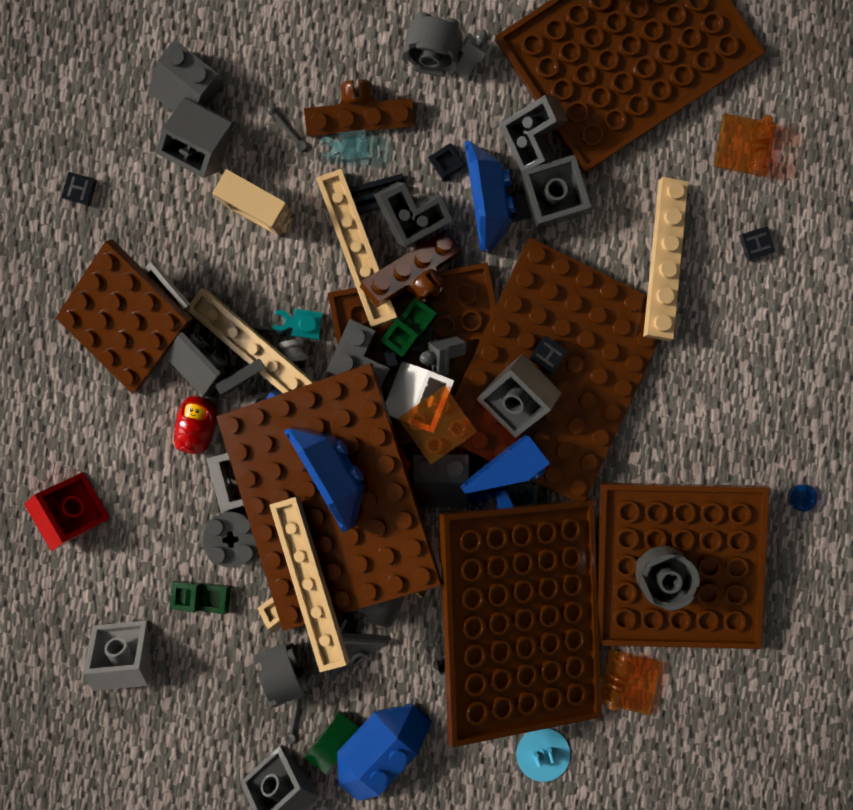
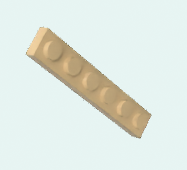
M342 169L316 177L371 329L395 321L397 316L391 300L377 308L360 288L363 280L380 270Z
M662 177L658 182L643 337L666 341L674 339L688 181Z
M201 288L190 303V314L248 364L261 359L266 368L259 373L279 391L285 393L315 382L207 289Z
M300 496L270 504L269 506L319 672L346 666L350 661Z

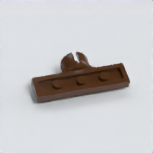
M366 79L358 80L360 97H355L354 81H345L340 86L341 102L339 104L304 108L307 136L415 126L412 98L385 101L375 100L373 84Z
M444 230L363 280L360 288L377 308L403 291H409L418 301L427 303L430 301L427 296H430L432 299L435 298L442 291V287L445 284V280L437 273V269L458 257L462 249Z

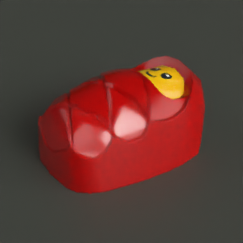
M192 395L181 403L174 428V446L177 450L189 454H201L208 449L217 423V408L210 400L202 396Z

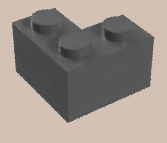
M544 95L499 123L521 172L557 160L546 134L569 121L558 96Z
M396 182L374 194L397 243L404 247L453 221L442 196L432 194L414 204L405 183Z
M349 319L326 371L338 375L372 363L380 388L382 389L390 368L366 358L377 334L376 331Z

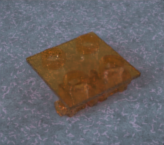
M724 113L713 167L766 177L777 124L773 122V117L762 116L761 120Z
M445 385L398 418L430 464H433L477 433Z
M609 649L600 686L601 704L608 705L607 708L612 711H618V708L650 715L662 662Z

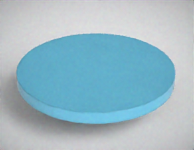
M551 728L527 732L518 744L516 752L517 762L527 777L540 782L552 781L561 776L568 767L570 761L569 745L558 731Z

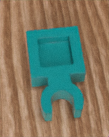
M294 309L293 316H290L284 310L274 311V315L284 318V324L282 326L273 325L272 329L283 331L287 328H292L291 336L319 340L321 312Z

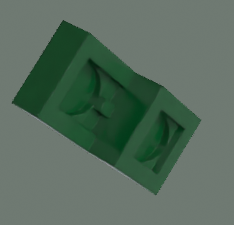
M414 297L400 318H396L380 341L398 355L404 357L438 314Z
M173 581L169 609L193 613L204 611L223 615L229 613L231 586Z
M338 712L304 758L324 774H327L337 762V751L359 727Z

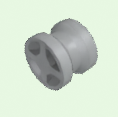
M303 338L277 343L278 350L292 363L308 360L307 354L303 352L305 344Z

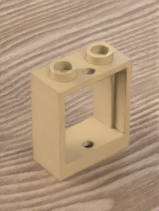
M227 169L212 193L227 208L279 237L282 232L287 233L293 223V218H291L293 213L286 202Z

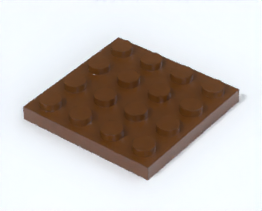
M113 239L104 242L55 317L132 394L136 393L144 385L165 357L176 337L181 332H184L193 320Z

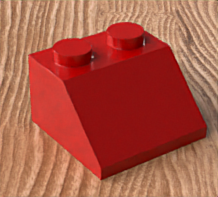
M83 472L34 494L24 503L51 551L69 543L110 519Z

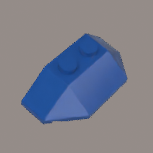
M465 141L480 251L491 253L514 221L513 213L516 212V203L514 197L510 196L509 186L512 185V176L510 169H506L500 161L471 141Z
M301 427L286 429L284 433L293 445L342 532L344 533L355 527L365 490V485L362 482L364 477L361 470L356 465H352L347 456L349 454L348 448L340 439L338 440L336 436Z
M412 703L401 707L375 711L337 751L338 785L357 801L380 796L417 756L432 721Z

